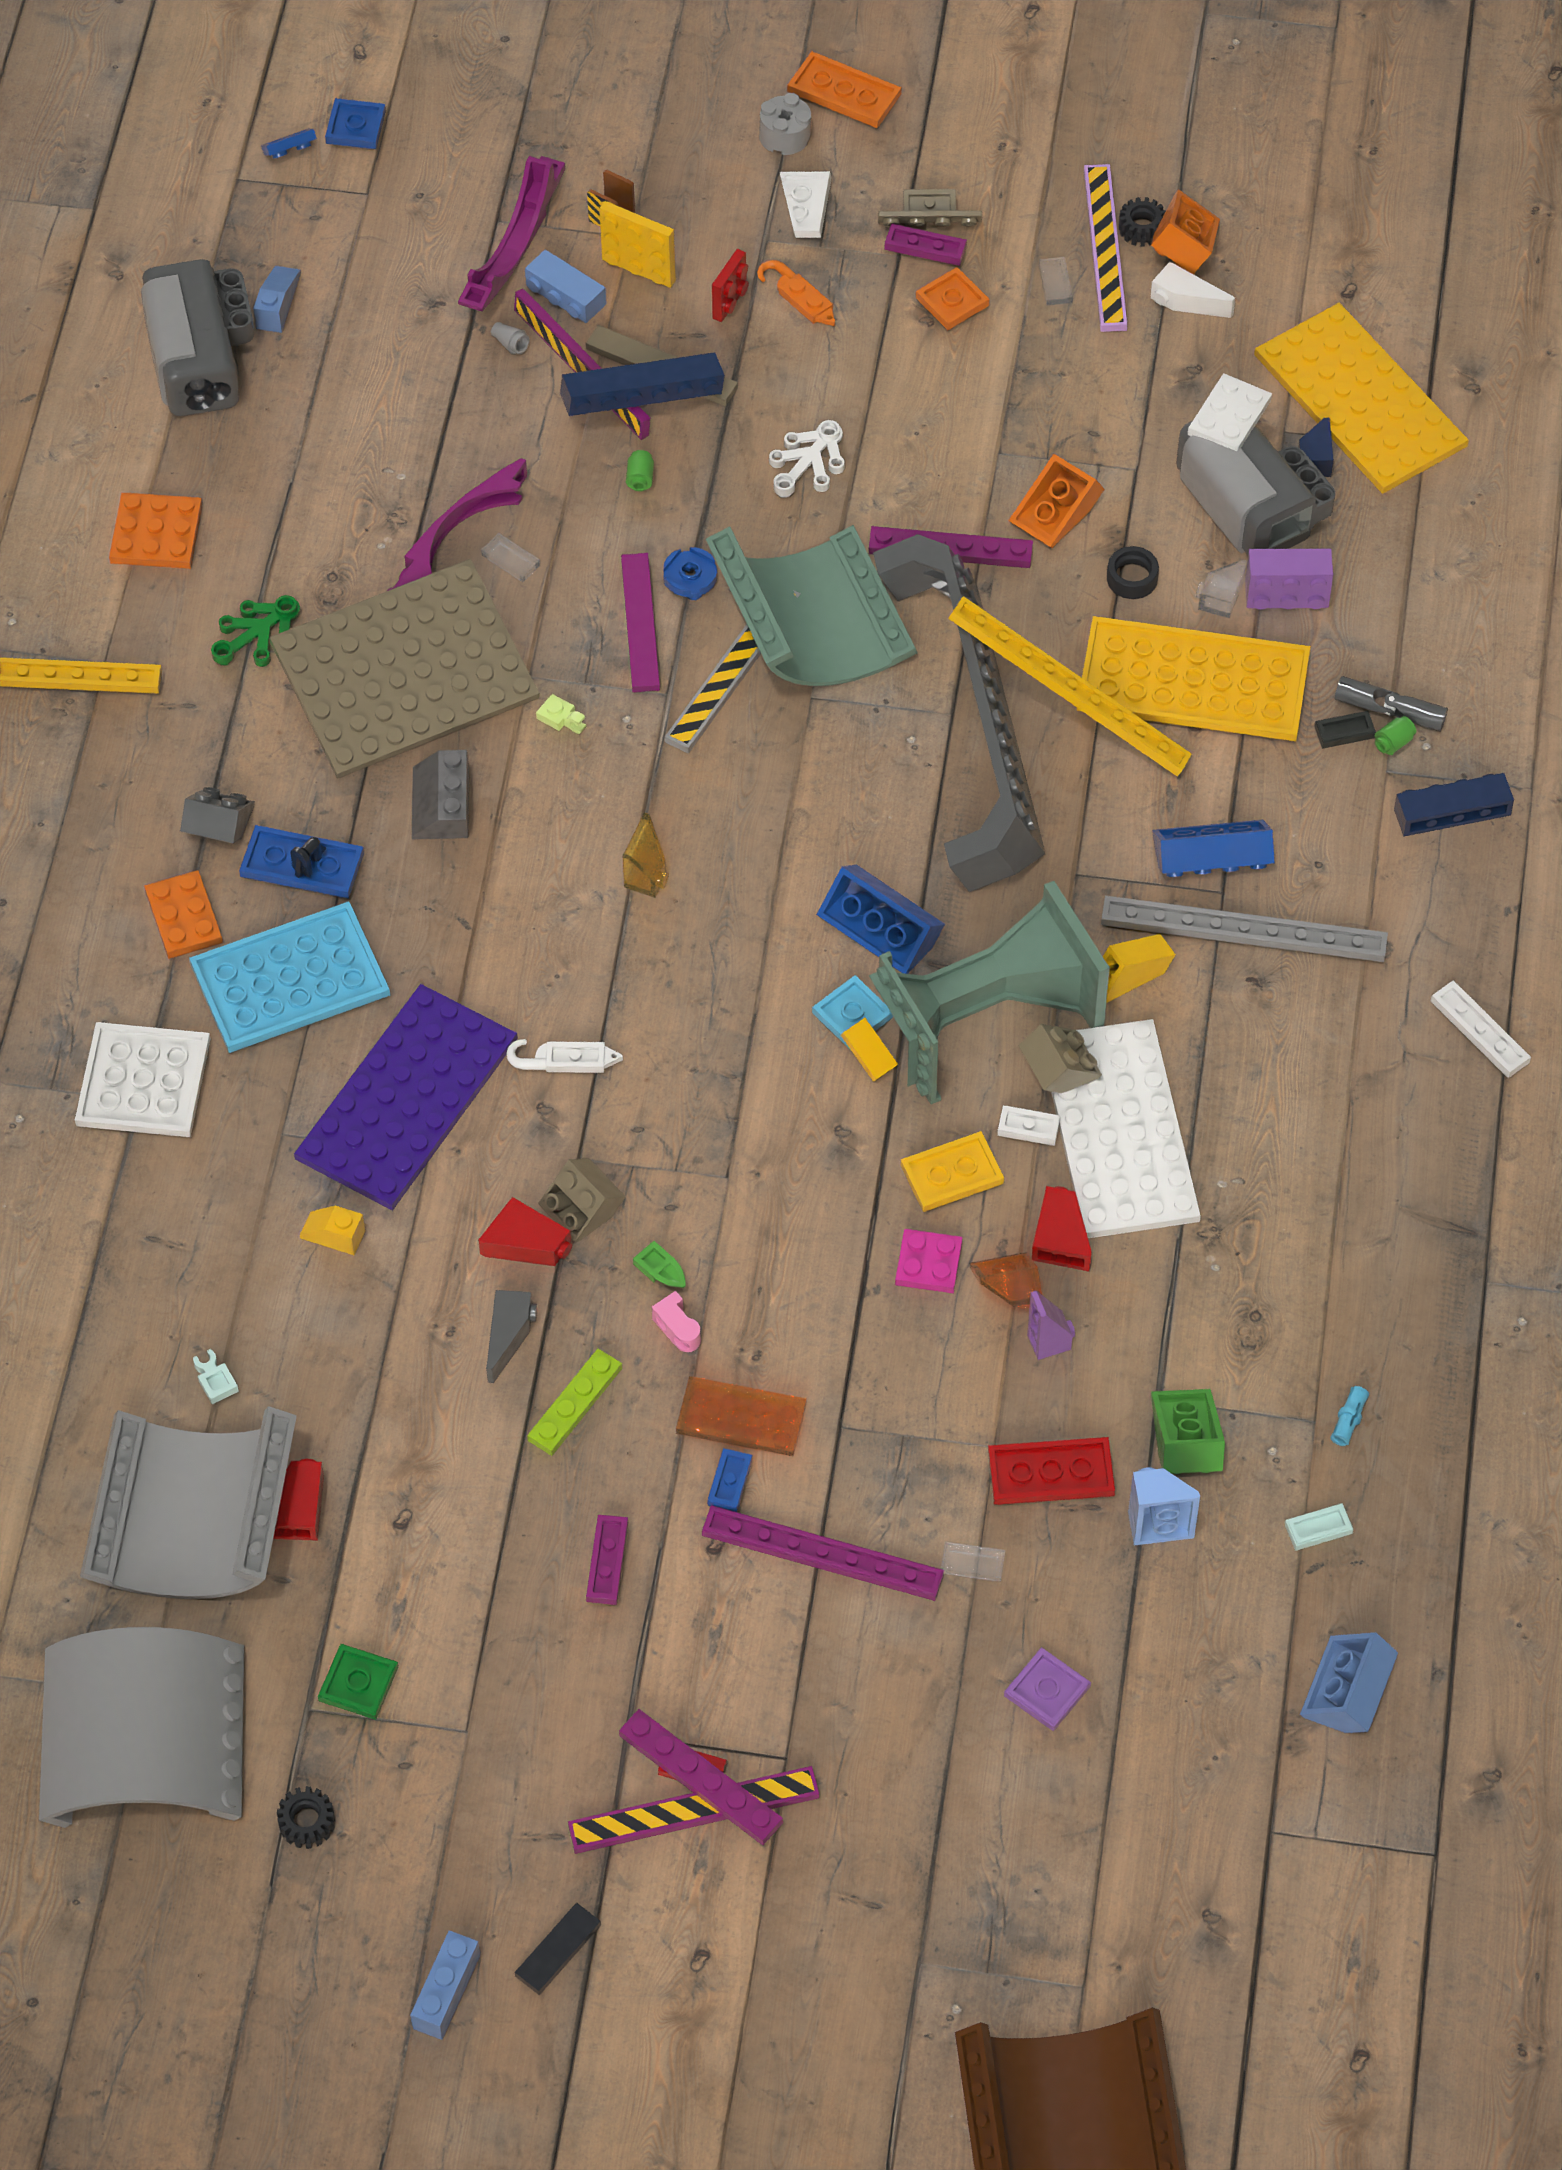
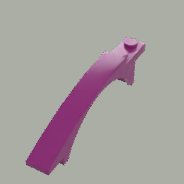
M528 156L519 196L507 230L488 262L479 269L469 270L467 274L468 282L458 300L459 305L483 312L509 279L546 216V207L566 169L564 162L541 156L540 159Z
M521 458L495 473L465 494L432 523L404 556L406 568L401 572L395 586L387 591L432 574V563L439 545L455 526L468 517L494 507L519 505L523 498L515 492H518L522 483L527 478L526 460Z

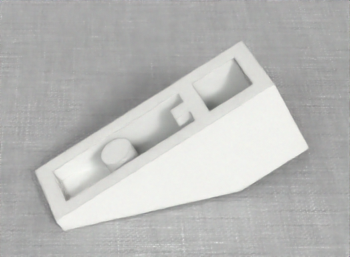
M1171 262L1152 281L1151 299L1173 311L1231 318L1234 314L1235 297Z

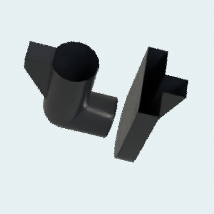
M311 837L301 848L294 847L291 850L292 867L295 869L296 877L300 878L304 874L310 878L313 874L311 860L314 862L321 860L322 853L326 850V847L320 844L318 838Z

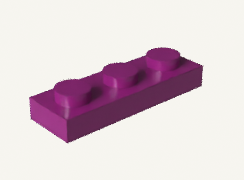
M891 224L885 240L884 250L960 266L967 247V240Z
M598 1514L586 1602L617 1605L628 1517Z

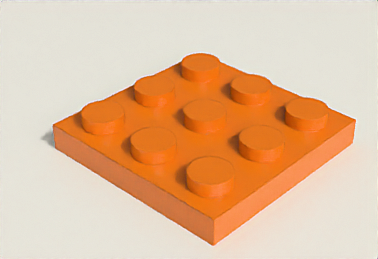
M121 492L109 555L110 563L191 569L202 510V498Z

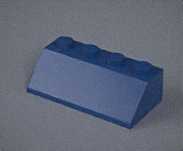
M1264 820L1152 830L1158 868L1162 874L1166 873L1168 877L1182 876L1183 872L1194 871L1195 874L1211 873V869L1222 868V871L1233 872L1238 871L1239 866L1263 869L1267 867V864L1275 863L1273 830Z
M857 864L841 867L816 914L879 957V955L890 951L892 954V967L905 974H908L933 948L945 926L943 922Z

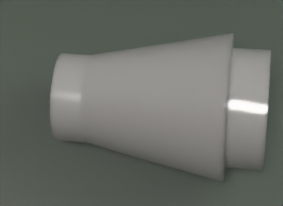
M501 322L495 323L491 329V335L511 354H522L529 346L530 338L525 330L508 326Z

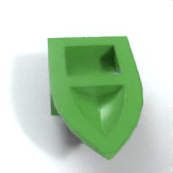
M655 1241L633 1258V1265L653 1283L658 1280L668 1286L685 1288V1276L681 1266Z

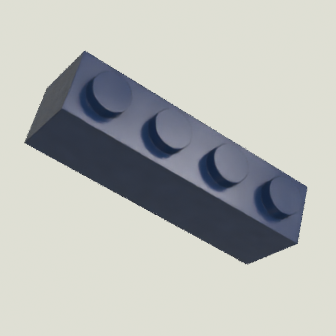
M1505 773L1486 774L1479 778L1461 779L1444 785L1435 784L1419 790H1405L1402 793L1396 794L1394 812L1403 837L1511 816L1514 798Z

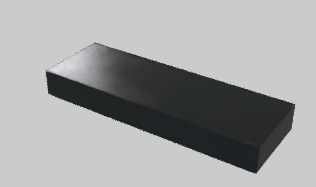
M576 1902L515 1971V1977L540 1995L601 1926V1921Z

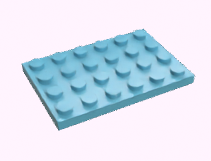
M349 901L189 958L192 970L229 1053L390 996V989Z

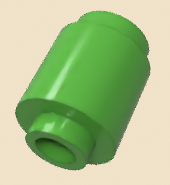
M636 450L628 458L626 484L635 491H644L652 486L654 460L649 452Z
M1397 717L1375 733V745L1380 752L1393 755L1413 740V736L1416 734V727L1408 717Z

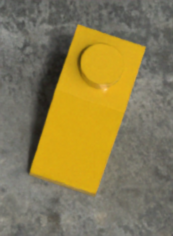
M336 1205L311 1211L299 1235L300 1239L355 1255L365 1233L363 1214Z

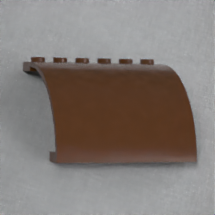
M1152 2007L1126 2017L1127 2020L1089 2031L1051 2037H990L989 2025L982 2022L956 2031L955 2037L974 2169L1186 2170L1160 2010Z

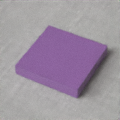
M1041 1647L1004 1691V1697L1054 1731L1091 1687V1682Z

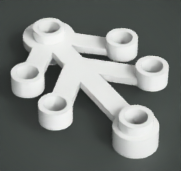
M833 420L823 421L816 431L803 433L789 432L784 437V446L788 450H773L770 452L769 464L774 468L783 467L786 461L800 459L789 473H780L774 478V491L778 496L782 498L791 496L795 491L796 481L811 464L815 475L814 489L819 492H825L829 489L830 478L825 473L821 452L826 446L830 456L829 471L833 474H840L844 471L845 461L840 456L837 444L841 441L843 432L837 422ZM814 442L811 447L799 448L800 443Z

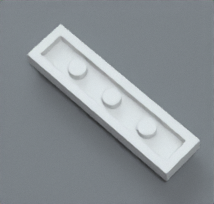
M1454 981L1432 995L1431 1002L1507 1078L1530 1063L1531 1056Z

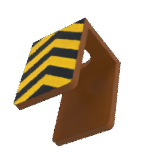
M609 170L603 172L604 195L592 189H589L587 192L589 222L600 226L599 208L604 201L635 213L634 183Z

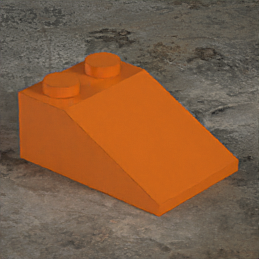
M1178 189L1154 233L1151 246L1154 247V250L1159 255L1167 256L1175 262V265L1194 275L1212 253L1220 219Z
M1053 454L1008 521L1045 545L1053 548L1091 511L1105 489L1095 478Z

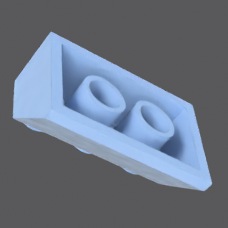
M1146 1467L1133 1472L1128 1515L1134 1546L1194 1538L1200 1502L1199 1492L1164 1468L1154 1469Z

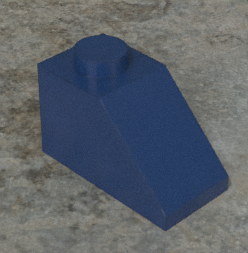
M1323 418L1299 439L1298 448L1305 452L1324 477H1331L1334 459L1330 418Z

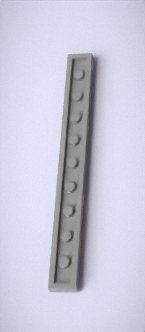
M1106 895L1101 925L1378 962H1384L1388 932Z

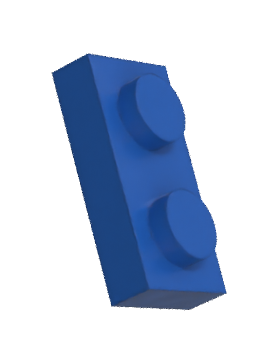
M308 128L263 144L261 148L264 155H272L274 159L288 154L287 149L296 146V149L300 150L311 146L310 141L317 139L314 129Z
M723 1448L707 1500L708 1506L713 1505L734 1512L738 1511L752 1464L751 1454Z

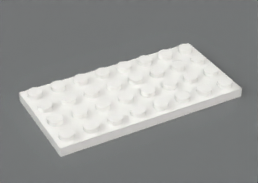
M1153 1019L1076 1030L1083 1036L1084 1045L1089 1053L1097 1060V1067L1102 1076L1099 1079L1062 1094L1051 1092L1056 1115H1060L1059 1129L1073 1190L1076 1192L1088 1238L1200 1222L1197 1199Z

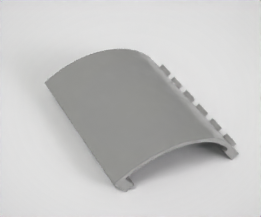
M268 1406L264 1410L261 1429L239 1433H200L159 1426L146 1422L145 1418L118 1410L114 1414L80 1577L129 1592L179 1599L224 1597L247 1591L262 1583L266 1579L297 1415Z
M127 1627L80 1634L45 1648L39 1821L66 1828L72 1824L73 1811L119 1803L174 1804L207 1810L211 1815L232 1821L241 1818L244 1645L189 1630L161 1627Z

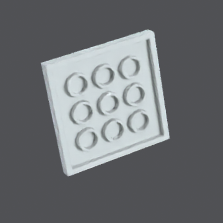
M96 1022L75 1117L76 1126L191 1137L211 1040L210 1033Z

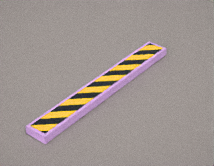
M1110 164L1084 165L1100 331H1127Z

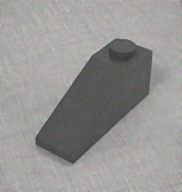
M495 1291L486 1366L488 1383L496 1381L529 1334L531 1321L536 1322L537 1304H532L531 1292Z

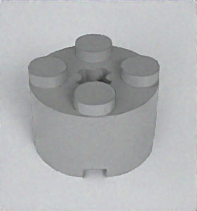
M787 93L785 96H777L763 102L759 125L761 144L768 151L773 152V149L781 151V155H791L803 150L811 133V110L809 106L794 93Z

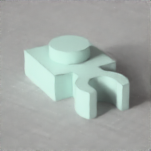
M209 1349L207 1353L210 1360L207 1363H201L197 1356L193 1357L195 1369L202 1373L198 1375L199 1383L211 1404H214L239 1392L225 1363L217 1366L216 1355Z

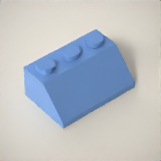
M1376 1632L1330 1636L1300 1715L1305 1719L1344 1733L1368 1732L1398 1652Z

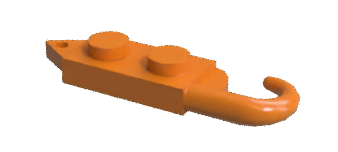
M768 260L758 267L757 275L762 282L766 280L764 271L768 269H774L782 275L777 283L779 294L813 324L819 322L835 326L833 303L799 273L796 274L787 265L778 260Z

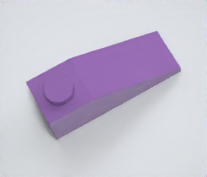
M1038 1291L1031 1292L1027 1336L1037 1359L1040 1360L1071 1350L1072 1338L1075 1337V1330L1071 1320L1066 1321L1062 1310Z

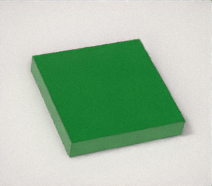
M340 1644L318 1694V1701L376 1720L399 1667L398 1662Z

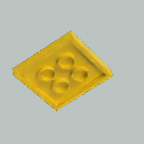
M604 201L599 208L602 260L610 265L626 269L632 274L643 276L657 284L671 288L676 281L674 229Z

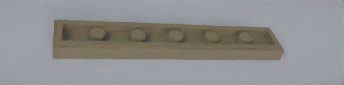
M600 325L597 326L586 342L587 350L624 365L678 358ZM724 377L722 394L702 397L726 407L738 389V382Z

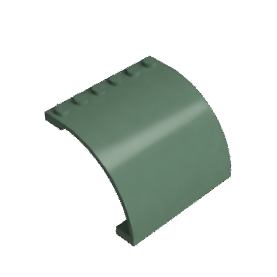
M854 525L829 537V541L796 554L775 558L745 557L729 526L706 538V541L767 666L777 676L795 684L808 686L843 684L879 673L918 653ZM794 591L801 593L798 598L794 595Z

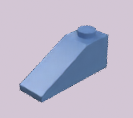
M280 266L273 268L261 286L253 308L256 329L282 333L301 274L300 269Z

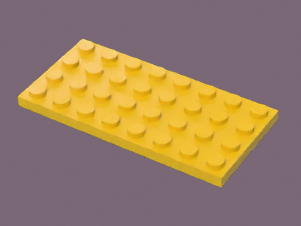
M1340 302L1255 348V357L1317 424L1323 418H1330L1331 439L1382 494L1468 447V438Z
M1093 616L1082 678L1142 720L1296 741L1311 646Z

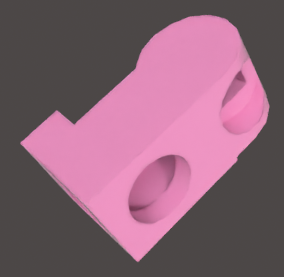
M676 1291L652 1306V1320L679 1350L692 1352L699 1347L701 1343L700 1326L697 1321L685 1315L683 1312V1299Z

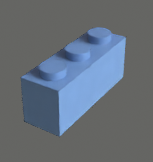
M544 250L525 268L526 286L532 292L539 293L547 298L551 304L563 308L574 318L587 323L606 305V288L547 250Z
M450 1930L448 1931L410 2016L414 2030L443 2040L480 1958L478 1941Z

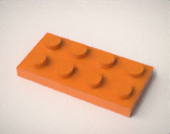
M811 51L787 84V92L797 94L801 98L875 128L880 126L901 96L902 87Z

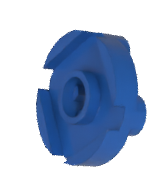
M690 547V551L683 552L679 549L672 552L664 562L665 586L673 593L687 597L690 600L700 599L703 594L709 592L714 587L717 581L715 560L710 553L703 549ZM692 569L695 570L694 575H686L684 572L685 570L689 572Z

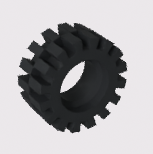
M1137 197L1135 202L1132 199L1129 200L1128 204H1124L1122 210H1120L1119 230L1121 237L1124 236V240L1127 243L1132 240L1131 245L1136 246L1137 242H1140V247H1145V242H1148L1149 246H1151L1154 233L1166 210H1163V205L1159 204L1157 206V201L1154 199L1152 202H1149L1148 197H1145L1144 201H1141L1140 197ZM1147 219L1152 223L1140 225L1135 223L1134 220Z
M306 1786L305 1792H301L300 1787L295 1788L296 1794L292 1795L289 1791L285 1794L287 1800L281 1799L279 1802L280 1809L277 1808V1821L283 1838L286 1837V1841L290 1845L295 1842L297 1848H301L302 1844H305L306 1849L312 1848L311 1843L316 1842L318 1847L322 1844L321 1839L324 1838L327 1841L330 1837L329 1831L333 1832L335 1828L332 1802H330L326 1794L322 1796L321 1790L317 1788L315 1792H312V1788ZM311 1808L318 1813V1819L312 1826L300 1827L294 1822L295 1814L301 1809Z

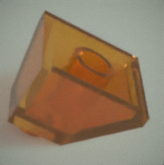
M1027 1252L969 1263L971 1271L980 1284L1013 1307L1029 1308L1030 1294L1033 1291H1038L1042 1295L1038 1267Z

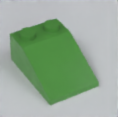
M1211 1389L1151 1391L1161 1468H1164L1171 1474L1223 1471L1225 1440Z

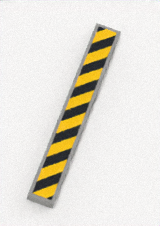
M794 591V595L798 598L801 593ZM747 624L665 735V743L689 754L758 659L761 652Z

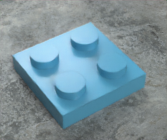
M856 975L812 1007V1013L847 1047L848 1045L841 1037V1034L863 1018L867 1019L875 1031L893 1018L887 1005Z

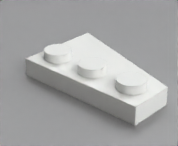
M830 171L780 172L795 238H821L832 179Z

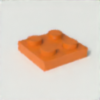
M958 267L916 291V299L947 330L989 306V298Z

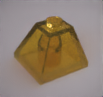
M644 812L622 856L624 888L656 898L660 888H665L669 873L666 872V860L650 814Z

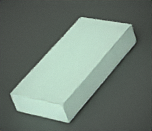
M1343 1503L1285 1520V1527L1295 1551L1353 1533V1527Z

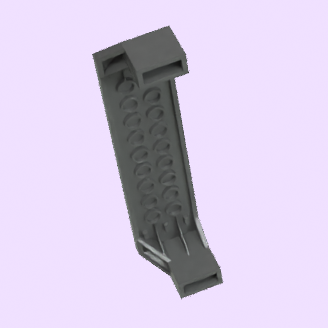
M917 534L873 552L878 575L897 601L933 587L951 598L953 610L963 596L983 609L978 587L974 583L970 569L964 568L960 555H955L948 545ZM958 626L1000 793L998 801L980 830L944 843L949 867L966 889L971 892L1019 873L1046 853L994 650Z

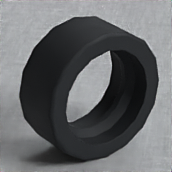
M1137 546L1123 547L1115 551L1109 558L1106 579L1108 586L1115 594L1127 599H1139L1151 594L1156 588L1158 581L1159 564L1157 558L1150 551ZM1135 564L1144 567L1149 572V575L1140 581H1128L1117 574V569L1124 565Z

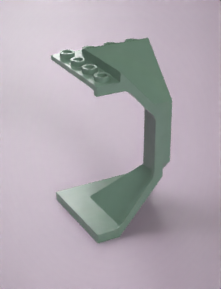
M1055 881L1044 884L1042 900L988 949L927 975L897 973L892 967V954L888 951L879 955V968H877V972L869 975L909 1041L907 1087L916 1084L920 1095L926 1096L930 1104L941 1101V1096L937 1091V1039L945 1026L1002 1001L1014 1000L1077 1012L1084 1017L1090 1028L1102 1027L1105 1022L1110 967Z

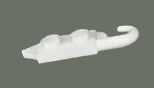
M526 1039L512 1042L507 1050V1059L510 1064L522 1070L604 1073L605 1068L623 1060V1056L606 1047L605 1042H547L538 1048L535 1058H519L515 1054V1050L519 1046L527 1044Z

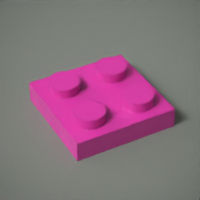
M904 1229L895 1285L954 1294L963 1237Z

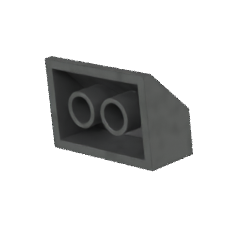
M439 750L413 767L412 839L468 838L469 767L467 750Z

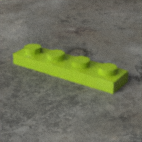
M597 1348L527 1435L528 1442L553 1456L622 1370V1363Z

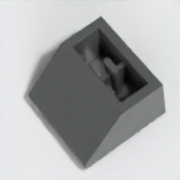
M204 787L203 790L185 798L180 831L235 843L243 836L255 801L246 800L247 796L243 794L231 793L229 796L220 794L219 789Z

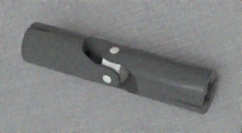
M1341 676L1334 698L1335 700L1385 715H1394L1398 718L1406 716L1416 725L1439 732L1443 728L1448 712L1447 707L1414 697L1400 696L1396 692L1345 676ZM1378 697H1385L1384 707L1378 705L1374 700Z

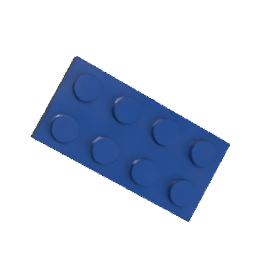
M255 825L239 870L240 877L349 899L364 855V847L318 838L320 844L325 846L326 850L322 853L320 861L314 862L311 860L313 874L310 878L304 874L298 878L295 876V869L292 867L290 852L294 847L301 848L313 836Z

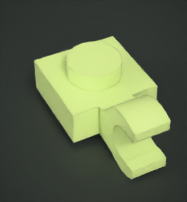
M554 694L536 712L538 720L558 731L563 726H566L573 732L580 734L586 727V724L582 723L585 716L575 711L574 705Z

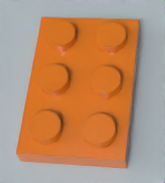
M199 870L144 885L168 959L223 943Z

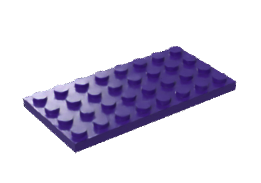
M420 984L295 1151V1160L393 1211L507 1055L508 1047L512 1042L517 1041V1033Z

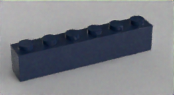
M714 352L562 374L560 395L568 415L573 416L722 394L725 375Z

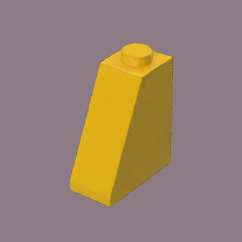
M1161 934L1108 946L1103 955L1104 960L1110 967L1106 1003L1166 972L1176 954Z

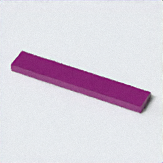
M648 553L622 554L621 563L632 692L660 691Z

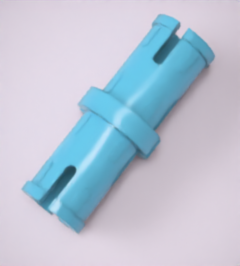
M1360 1386L1351 1387L1344 1407H1341L1338 1412L1339 1419L1330 1437L1337 1445H1349L1355 1426L1361 1422V1412L1369 1397V1392Z

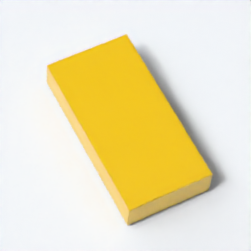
M863 1018L841 1034V1037L873 1082L898 1065L866 1018Z

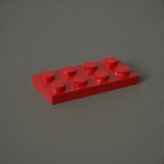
M1109 1437L988 1445L994 1505L1115 1496Z

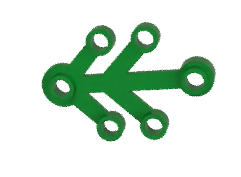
M289 595L279 597L275 603L243 601L240 604V612L243 618L224 615L219 619V628L224 634H230L235 629L248 630L231 642L225 640L215 642L211 647L213 660L219 665L229 664L233 660L235 652L258 637L257 649L253 653L254 662L260 667L267 666L271 660L268 651L271 627L279 622V633L289 630L291 621L300 614V604ZM247 608H252L250 611H245ZM257 613L269 614L264 619L254 618ZM225 623H231L229 626H224ZM259 656H266L263 659L258 658Z

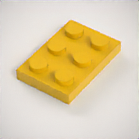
M982 1131L901 1159L903 1172L923 1212L1004 1184V1176Z

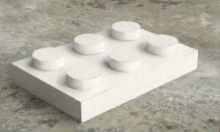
M1223 373L1189 426L1188 435L1198 436L1238 451L1271 402L1272 393Z

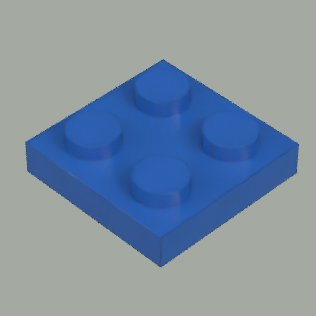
M335 98L325 135L326 144L376 149L386 113L385 104Z

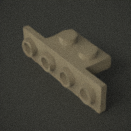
M904 189V211H878V223H883L884 226H891V224L899 225V223H909L910 226H923L925 222H935L937 226H949L951 222H961L963 226H974L977 222H982V211H956V189Z

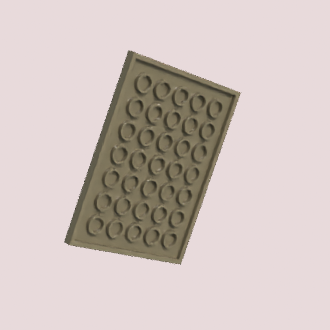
M471 559L270 637V644L337 779L539 699L540 693Z

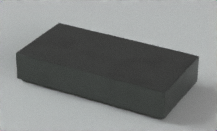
M1369 711L1315 721L1314 725L1322 749L1373 739L1376 733Z

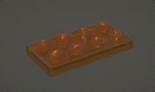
M689 1376L676 1426V1434L794 1456L807 1399Z

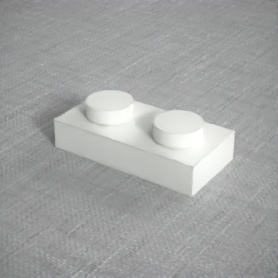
M1003 1105L997 1136L1055 1146L1060 1115Z

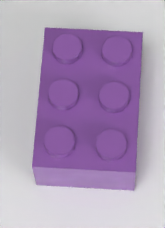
M1249 549L1245 578L1247 608H1329L1333 580L1331 549Z

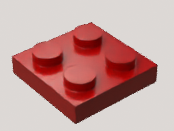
M735 250L712 283V317L719 322H722L727 314H731L734 311L736 301L740 296L745 295L749 286L747 281L748 264H746V252L742 250Z

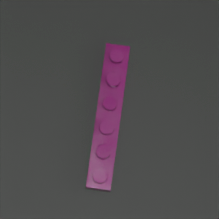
M871 526L868 554H873V552L919 534L948 545L955 555H960L963 563L1030 568L1033 540Z
M638 1709L619 1730L621 1738L761 1845H764L783 1824V1818L642 1710Z

